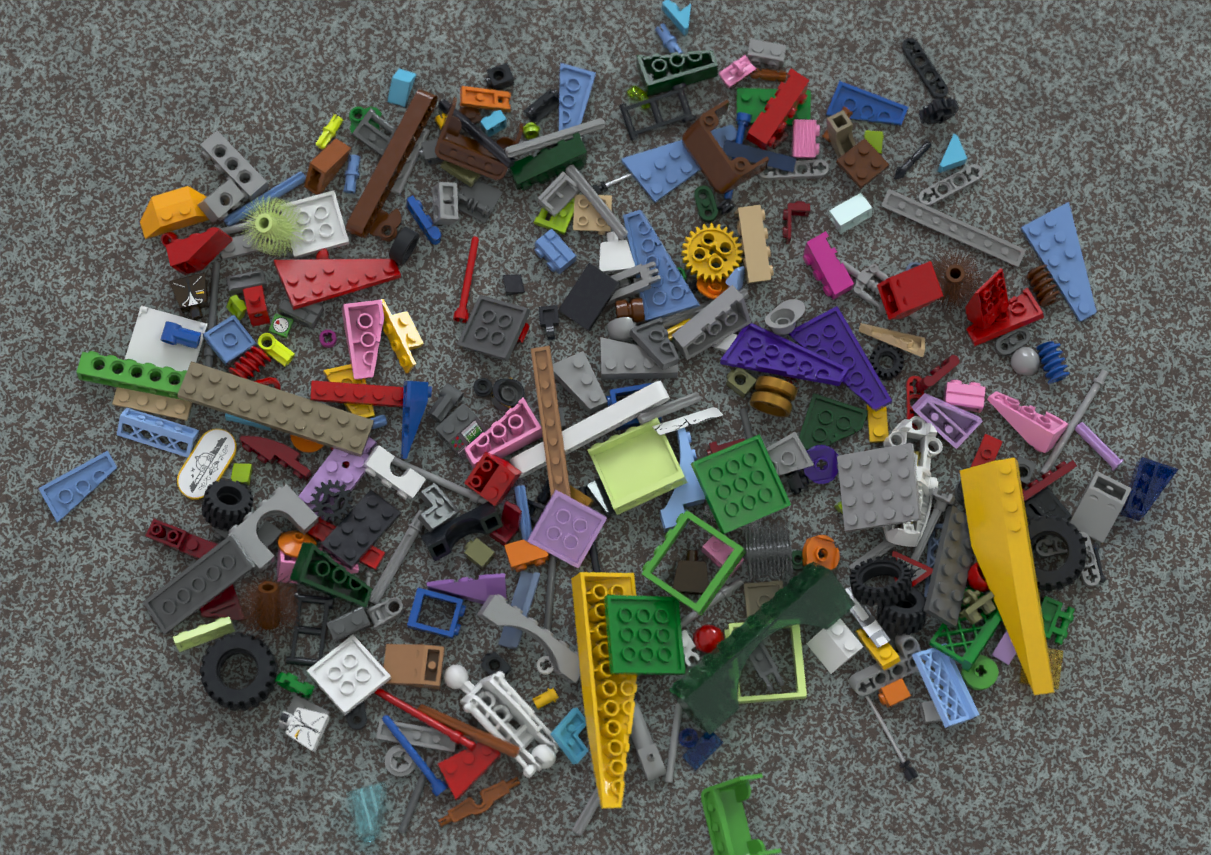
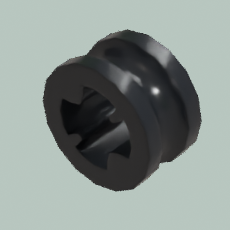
M727 198L718 205L717 209L718 211L721 210V214L725 216L734 209L735 204L731 203L730 198Z

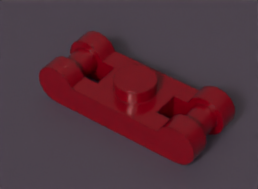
M951 355L942 361L941 368L938 365L930 371L931 376H925L916 383V389L923 392L933 386L959 364L958 356Z

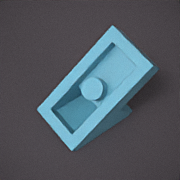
M670 0L662 2L663 12L684 36L687 35L691 4L680 11L676 3H672Z

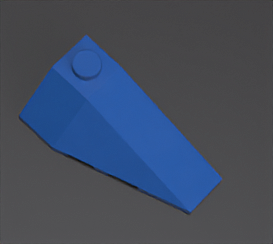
M404 381L402 459H407L428 398H431L432 387L428 386L429 382Z

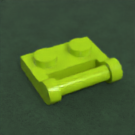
M574 198L555 217L551 216L550 221L545 220L548 212L542 207L539 216L535 218L533 223L565 235L574 215Z

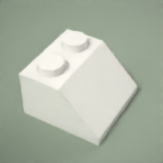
M839 616L806 643L830 674L835 672L863 648V645Z

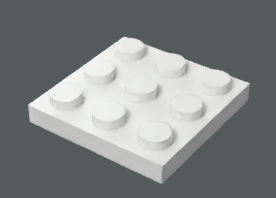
M334 190L289 202L297 208L296 212H300L299 219H301L297 221L295 216L296 219L294 220L298 222V225L292 228L303 232L297 231L292 233L300 237L293 236L294 239H292L294 244L291 247L295 259L318 253V251L326 248L329 250L350 244Z
M351 635L307 670V674L344 715L348 714L391 679L389 673L354 635Z

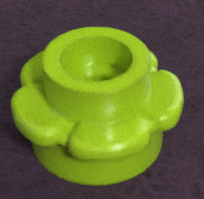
M527 123L523 127V134L526 139H535L539 136L540 127L536 126L535 123Z

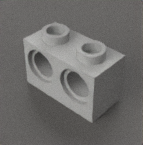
M438 182L432 188L433 221L437 225H452L459 219L457 183Z

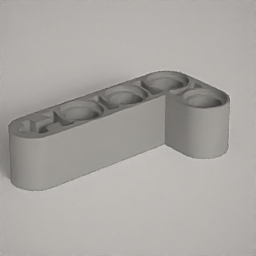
M897 634L895 644L901 662L885 671L878 663L851 675L849 678L850 687L858 695L865 696L918 671L915 661L910 662L913 658L912 655L921 651L918 641L912 635Z

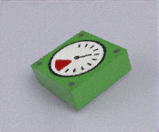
M275 313L269 332L287 338L294 320Z

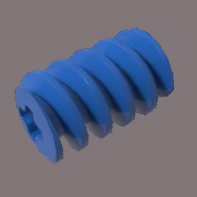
M1053 341L1042 343L1036 347L1037 351H1040L1039 357L1043 358L1041 364L1045 365L1043 367L1044 372H1047L1045 377L1050 379L1048 384L1059 382L1070 374V372L1063 371L1068 365H1061L1066 360L1065 358H1059L1063 351L1056 350L1061 344H1054Z

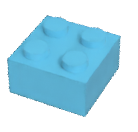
M501 110L494 111L489 117H484L481 120V130L489 137L507 127V119Z

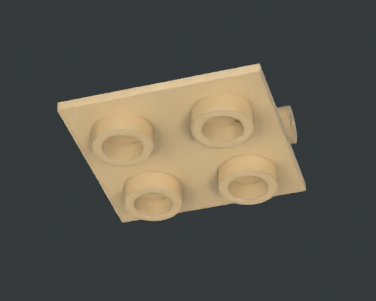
M584 195L575 196L573 231H598L599 235H605L606 231L611 232L610 226ZM598 195L612 211V195Z

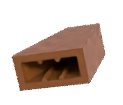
M335 138L310 162L304 187L315 195L321 194L348 160L351 148Z

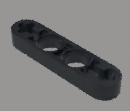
M906 38L901 46L902 52L934 99L939 98L942 100L948 93L947 85L918 41L914 38ZM907 43H909V45H914L913 51L910 48H906ZM922 58L925 64L919 66L915 63V59ZM926 73H932L934 75V79L927 80L924 75ZM936 86L938 89H943L942 94L936 93Z

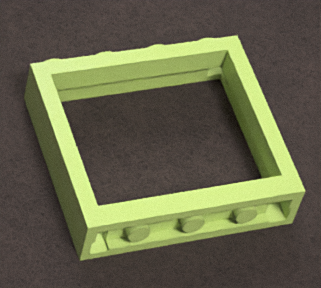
M799 618L728 624V629L724 630L725 641H729L730 649H726L727 661L731 660V668H728L729 680H733V688H730V697L735 700V704L795 700L807 697ZM790 628L797 692L741 697L735 632Z

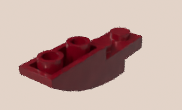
M241 436L239 438L242 443L241 447L248 453L252 451L258 455L257 459L262 463L266 464L268 462L272 465L277 459V463L281 467L292 469V474L298 479L302 480L304 478L308 480L311 477V471L298 462L301 456L294 449L263 437Z
M156 519L152 520L145 535L157 543L197 560L218 545Z

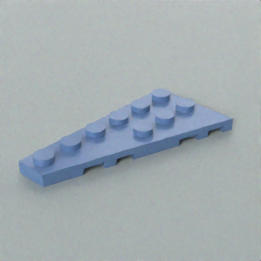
M732 124L711 131L722 149L725 140L736 141L737 130ZM682 140L621 159L623 165L654 203L701 171L682 144Z
M1067 202L1021 227V231L1042 264H1047L1045 269L1051 272L1049 274L1050 277L1054 279V283L1078 321L1082 322L1096 314L1097 311L1070 204Z
M637 210L623 215L635 266L655 262L656 266L650 270L657 268L659 273L652 277L657 275L661 277L660 281L650 284V289L640 292L645 321L650 322L660 317L663 318L699 307L700 304L643 211Z

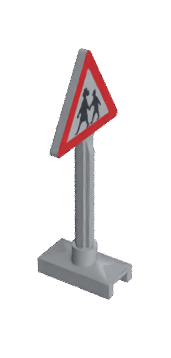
M935 487L932 493L936 500L933 507L934 511L912 557L909 558L896 551L892 552V556L896 557V560H903V563L906 562L910 568L912 588L932 575L933 568L920 563L919 559L941 513L945 511L947 506H954L956 503V499L952 494H949V496L943 494L937 487Z

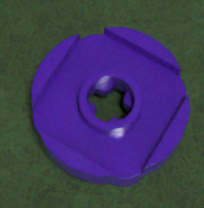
M816 445L807 450L815 466L802 469L804 474L817 484H826L835 479L834 477L839 473L837 460L839 455L826 445ZM821 459L823 462H826V465L823 466V469H820L819 466H816V464L819 463V460Z

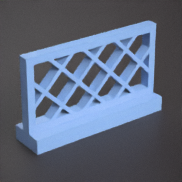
M935 648L912 655L945 728L958 723H964L979 715L954 659Z

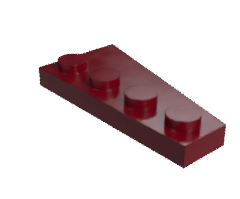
M1074 460L1067 464L1065 461L1055 466L1056 471L1052 472L1049 470L1041 475L1042 480L1038 481L1036 479L1027 485L1028 489L1025 491L1022 488L1024 501L1077 467Z

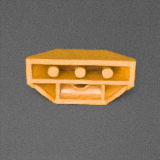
M186 186L151 197L140 220L145 239L209 220L198 206L207 196Z

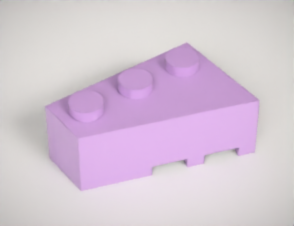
M926 393L912 406L913 410L923 420L931 423L936 431L956 449L983 422L979 416Z

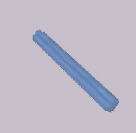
M298 172L255 198L252 202L232 212L223 219L227 227L241 221L240 219L243 220L248 215H251V212H254L252 210L253 207L258 209V205L265 204L268 196L270 197L269 203L274 201L272 197L277 199L304 183L306 180L304 173Z

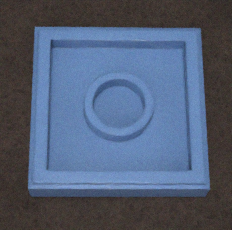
M232 315L203 334V338L225 366L251 350L252 346L255 347L257 345L235 315Z

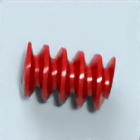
M252 346L250 348L252 353L245 352L246 358H239L241 364L235 362L234 366L236 369L230 367L228 371L230 374L248 379V376L254 378L253 371L260 373L261 371L258 366L266 367L264 360L271 362V359L261 348Z

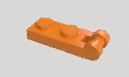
M468 86L460 88V106L501 110L502 112L511 111V105L509 104L511 99L510 92Z

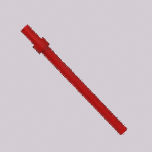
M381 688L374 692L377 696L450 737V740L454 743H460L471 750L474 749L476 743L464 737V734L460 731L450 729Z

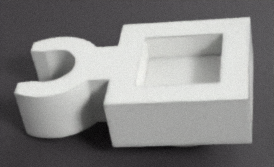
M684 630L682 631L684 661L690 667L691 664L688 660L690 657H694L697 662L700 658L697 653L692 652L691 649L696 646L687 631Z

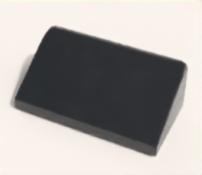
M601 478L587 484V491L609 519L615 515L616 512Z

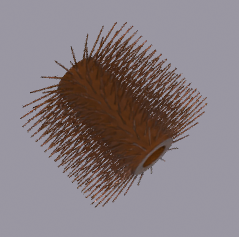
M957 247L952 260L948 261L947 259L945 262L944 259L940 258V260L938 259L939 265L936 263L937 261L934 262L936 265L934 271L944 296L942 297V303L946 296L948 297L949 295L947 303L948 308L950 302L949 314L954 301L958 300L953 312L957 305L961 306L960 299L966 303L964 297H967L970 301V295L972 294L973 296L975 291H977L976 286H978V289L980 287L978 283L980 281L974 283L973 281L983 279L978 278L982 276L976 275V273L973 274L976 270L969 267V263H967L969 260H964L965 256L959 265V253L956 259ZM952 248V251L950 252L949 256H948V255H945V256L948 257V259H949L951 253L953 252V248Z
M267 571V581H260L261 584L257 583L252 587L253 589L248 588L247 591L239 592L241 593L239 594L240 596L245 597L249 601H245V603L239 601L238 604L242 605L243 609H246L245 611H240L241 616L247 618L243 620L248 622L249 625H251L249 622L252 620L255 623H252L254 625L251 627L253 628L255 625L258 628L261 627L265 629L266 634V630H269L270 640V630H277V627H285L286 625V628H288V625L293 624L290 620L296 619L299 613L292 614L293 611L295 613L292 607H298V605H296L297 602L287 598L291 597V595H296L297 597L298 593L292 594V591H287L291 594L286 593L285 589L295 592L290 587L289 589L284 587L287 586L286 582L282 586L280 581L275 583L276 580L274 582L271 579L268 581Z

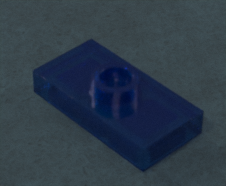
M709 728L686 751L682 758L696 771L723 744V741Z

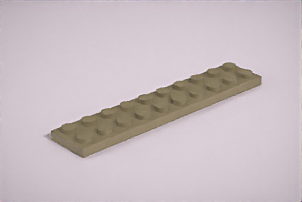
M192 361L177 394L180 399L359 457L363 454L374 424V420Z

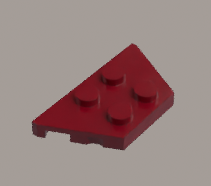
M233 584L200 609L202 617L219 619L230 617L231 620L244 621L243 619L245 618L241 616L240 611L243 610L238 604L239 599Z

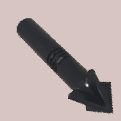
M926 141L901 167L898 166L893 180L903 178L907 174L906 172L932 144Z

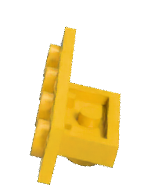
M381 299L384 313L383 332L387 335L391 348L399 359L400 366L403 367L407 374L416 365L410 350L419 348L424 343L408 311L391 315L384 299Z

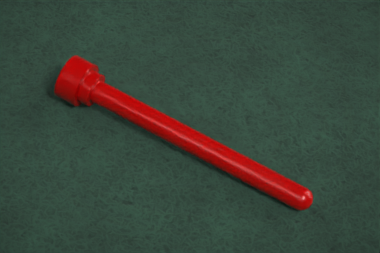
M476 236L471 240L459 308L454 311L453 320L457 322L461 318L463 323H467L469 318L466 308L479 238Z

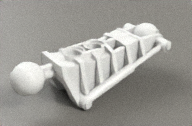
M451 665L445 670L444 681L446 685L452 689H461L466 693L460 700V703L464 705V711L471 713L491 735L519 747L520 752L515 759L524 768L523 774L525 777L530 778L536 771L550 768L555 763L559 745L550 735L552 732L504 679L503 672L498 671L496 674L485 677L474 686L468 680L469 676L465 667ZM482 700L487 701L490 705L487 706ZM496 714H502L504 719L501 720ZM513 718L521 725L517 730L509 724ZM541 730L550 737L551 742L540 732ZM535 739L540 745L536 746L532 754H530L525 748Z

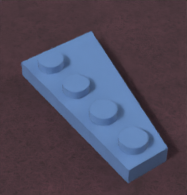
M560 63L559 131L582 123L595 79V72Z
M106 451L38 489L56 521L59 522L117 469V466L110 453Z

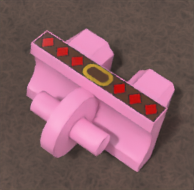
M744 55L719 72V76L730 89L754 73L756 68L750 63L747 56Z

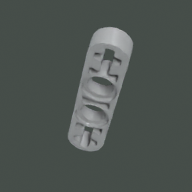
M824 160L796 161L794 171L788 172L786 175H781L778 169L775 168V175H773V172H768L767 175L761 172L757 174V177L764 181L823 178L828 174L829 165ZM810 165H813V166H812V169H815V170H813L812 173L810 174V169H811V168H810ZM818 165H821L822 168H825L823 169L822 173H820L819 170L816 169L818 168ZM767 166L766 170L772 171L773 167ZM804 166L807 172L800 174L797 172V167Z
M972 164L920 192L918 202L931 207L981 179L983 175L982 168L977 164ZM971 170H973L974 172L978 171L977 177L975 175H972L968 178L967 181L966 176L970 175ZM953 179H962L963 185L956 186L953 183ZM944 186L947 189V193L942 195L937 191V188ZM934 191L935 195L930 198L929 202L927 200H922L924 195L928 197L932 195Z

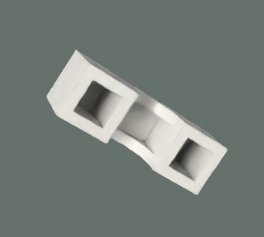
M376 446L362 465L366 468L365 472L372 477L377 476L382 479L381 483L384 486L396 489V494L405 500L407 498H414L426 479L411 468L406 469L401 477L393 475L390 470V463L395 456L381 446Z

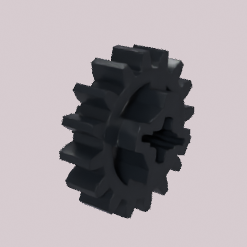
M937 98L924 106L922 110H919L920 113L918 115L922 124H942L952 116H955L954 113L959 112V106L955 98H943L942 100Z
M328 480V485L321 482L322 487H315L317 493L311 494L315 500L311 501L310 504L316 506L312 509L313 512L319 511L317 516L319 518L324 516L325 522H328L329 518H331L334 523L337 517L343 520V514L349 515L346 510L353 508L349 502L354 501V499L348 497L352 492L350 490L345 491L347 486L345 484L340 486L338 480L335 484ZM330 489H338L341 492L334 493ZM324 494L322 501H320L321 495ZM333 497L335 499L334 505H331L329 503V498ZM344 501V505L340 509L341 502ZM330 509V510H332L334 513H333V514H329V513L324 512L323 510Z

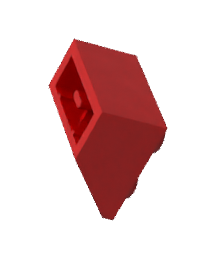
M485 452L464 484L496 506L503 502L522 472L508 461Z

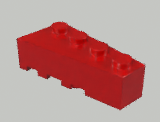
M792 68L787 73L786 83L781 82L778 86V90L775 93L776 98H770L764 109L766 112L760 113L747 132L746 139L762 150H766L768 146H773L777 139L775 137L777 133L784 131L787 126L785 122L788 118L792 119L797 112L796 107L799 104L802 105L808 97L806 92L810 80Z

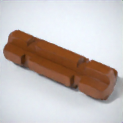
M756 68V71L750 76L752 79H758L759 77L761 80L775 81L776 79L779 82H785L787 72L780 70L777 72V70L771 69L759 70V68Z

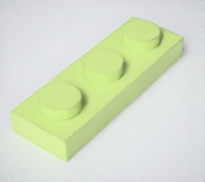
M230 617L219 618L210 624H203L191 631L181 632L174 636L173 639L178 651L181 652L233 633L235 629Z

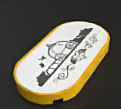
M212 429L204 433L182 466L177 476V484L181 493L187 498L193 500L204 498L207 486L214 481L219 482L236 455L237 446L234 437L228 431Z

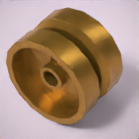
M759 376L755 384L757 392L752 394L750 405L754 409L769 415L788 417L793 407L791 401H794L796 398L797 388L793 384L779 378Z

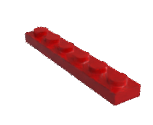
M312 380L310 400L403 408V387Z

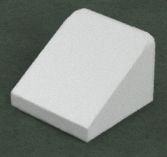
M732 333L712 347L726 353L737 335Z

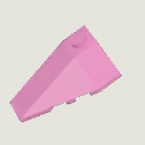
M997 391L987 399L1027 443L1039 452L1046 453L1052 449L1068 426V423L1048 412H1046L1045 416L1038 414L1035 411L1036 407L1031 405L1029 407H1021L1018 400Z

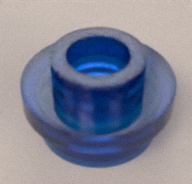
M686 728L680 732L678 739L683 747L691 748L697 744L698 734L694 729ZM687 736L692 737L690 741L685 740Z

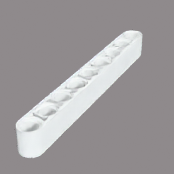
M654 382L562 431L565 455L637 418L638 414L668 401L670 397L662 382ZM544 442L533 446L510 460V463L522 472L519 478H523L547 465Z

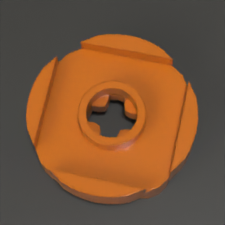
M826 535L808 538L802 551L804 567L816 574H825L835 569L839 562L840 553L833 543L834 540ZM820 550L821 553L824 554L823 558H819L818 552Z

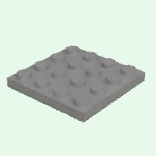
M912 443L837 456L845 532L922 520L914 446Z

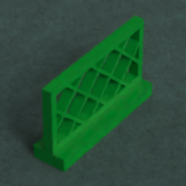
M968 585L967 588L965 589V591H966V590H971V591H973V592L976 591V590H974L972 587H970V585ZM980 592V595L977 598L979 599L985 594ZM961 604V608H967L970 604ZM997 606L993 612L985 615L980 607V615L983 618L984 626L975 627V624H971L972 628L962 629L960 621L967 620L966 617H958V630L948 631L947 625L942 623L930 640L929 645L962 664V669L969 672L1003 621ZM973 632L975 639L966 642L963 633ZM960 634L962 642L952 644L950 636ZM946 636L948 644L941 645L936 640L938 637ZM963 647L965 651L963 657L957 655L954 652V648Z

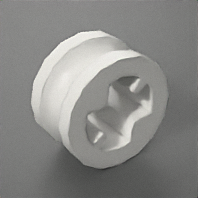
M548 656L541 657L537 662V669L543 675L550 674L553 671V666ZM545 660L549 661L548 664H551V668H547L546 671L542 670L543 667H540V663H544Z

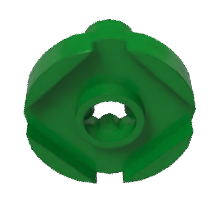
M280 672L274 681L280 687L292 693H303L301 697L305 699H310L313 694V685L297 681L298 677L291 673Z

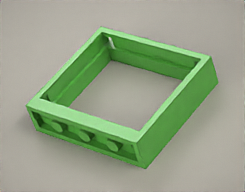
M686 510L684 514L681 513L678 516L677 524L673 530L670 529L666 533V540L662 546H657L652 560L645 563L642 568V575L702 616L746 551L743 547ZM689 520L734 549L696 604L652 574Z

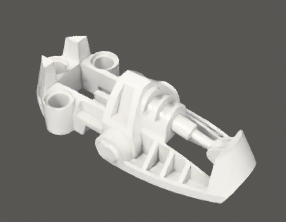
M914 416L910 420H902L893 429L891 434L886 437L883 443L884 447L895 446L891 442V438L895 439L898 445L906 444L907 438L920 440L919 452H921V459L918 460V466V455L916 453L914 455L922 520L914 521V524H911V522L902 523L901 528H895V525L883 526L888 542L907 547L917 546L927 525L932 505V493L935 487L938 488L937 478L931 477V459L938 455L943 448L941 441L936 438L937 431L931 423H926L919 416ZM912 423L917 425L918 430L912 428ZM928 445H932L935 452L930 451Z

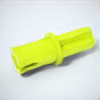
M333 115L328 125L323 127V133L316 142L317 147L325 149L331 139L336 137L337 130L344 122L341 117Z

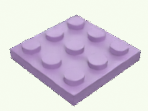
M555 489L527 542L579 569L607 517Z

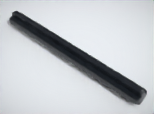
M443 99L439 101L438 108L447 115L451 104ZM455 108L452 116L460 119L461 128L507 168L513 167L515 159L513 157L508 158L504 149Z

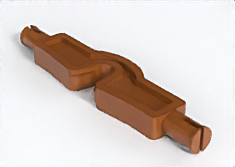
M517 776L507 782L502 780L493 786L481 790L480 795L483 800L481 805H477L472 797H468L457 806L448 810V815L438 820L440 826L443 827L452 821L457 823L471 814L478 815L486 812L493 805L494 801L509 794L511 788L520 784Z

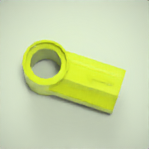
M264 333L258 339L259 347L284 367L295 356L294 352L277 341L270 333ZM266 340L272 341V345L270 347H264L262 345L263 342Z

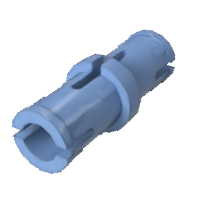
M665 24L660 25L661 29L659 26L655 29L663 41V46L669 50L670 54L672 52L684 54L676 43L675 36L670 34Z
M358 155L348 156V166L344 173L346 178L343 192L345 193L352 192L355 194L356 182L360 174L358 168L361 158Z

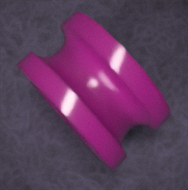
M326 329L321 332L319 340L323 347L331 348L336 344L337 337L334 331ZM325 335H332V341L330 343L329 341L328 343L325 342Z

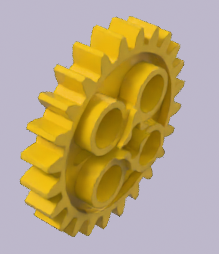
M713 223L710 224V228L703 224L702 230L696 227V233L690 231V237H685L686 243H683L682 248L684 250L681 253V256L685 257L682 262L687 263L686 270L692 269L690 275L697 274V280L702 276L704 277V282L709 278L711 283H714V279L717 278L720 283L722 277L727 280L729 274H732L734 269L739 267L738 263L742 261V258L739 256L743 254V251L739 249L742 244L737 243L738 237L732 238L733 231L727 233L728 227L721 230L720 224H718L717 228H714ZM704 239H711L713 243L707 244L704 242ZM725 247L729 249V252L724 253L720 249ZM701 254L704 258L697 259L695 255ZM718 263L720 267L714 268L711 264Z

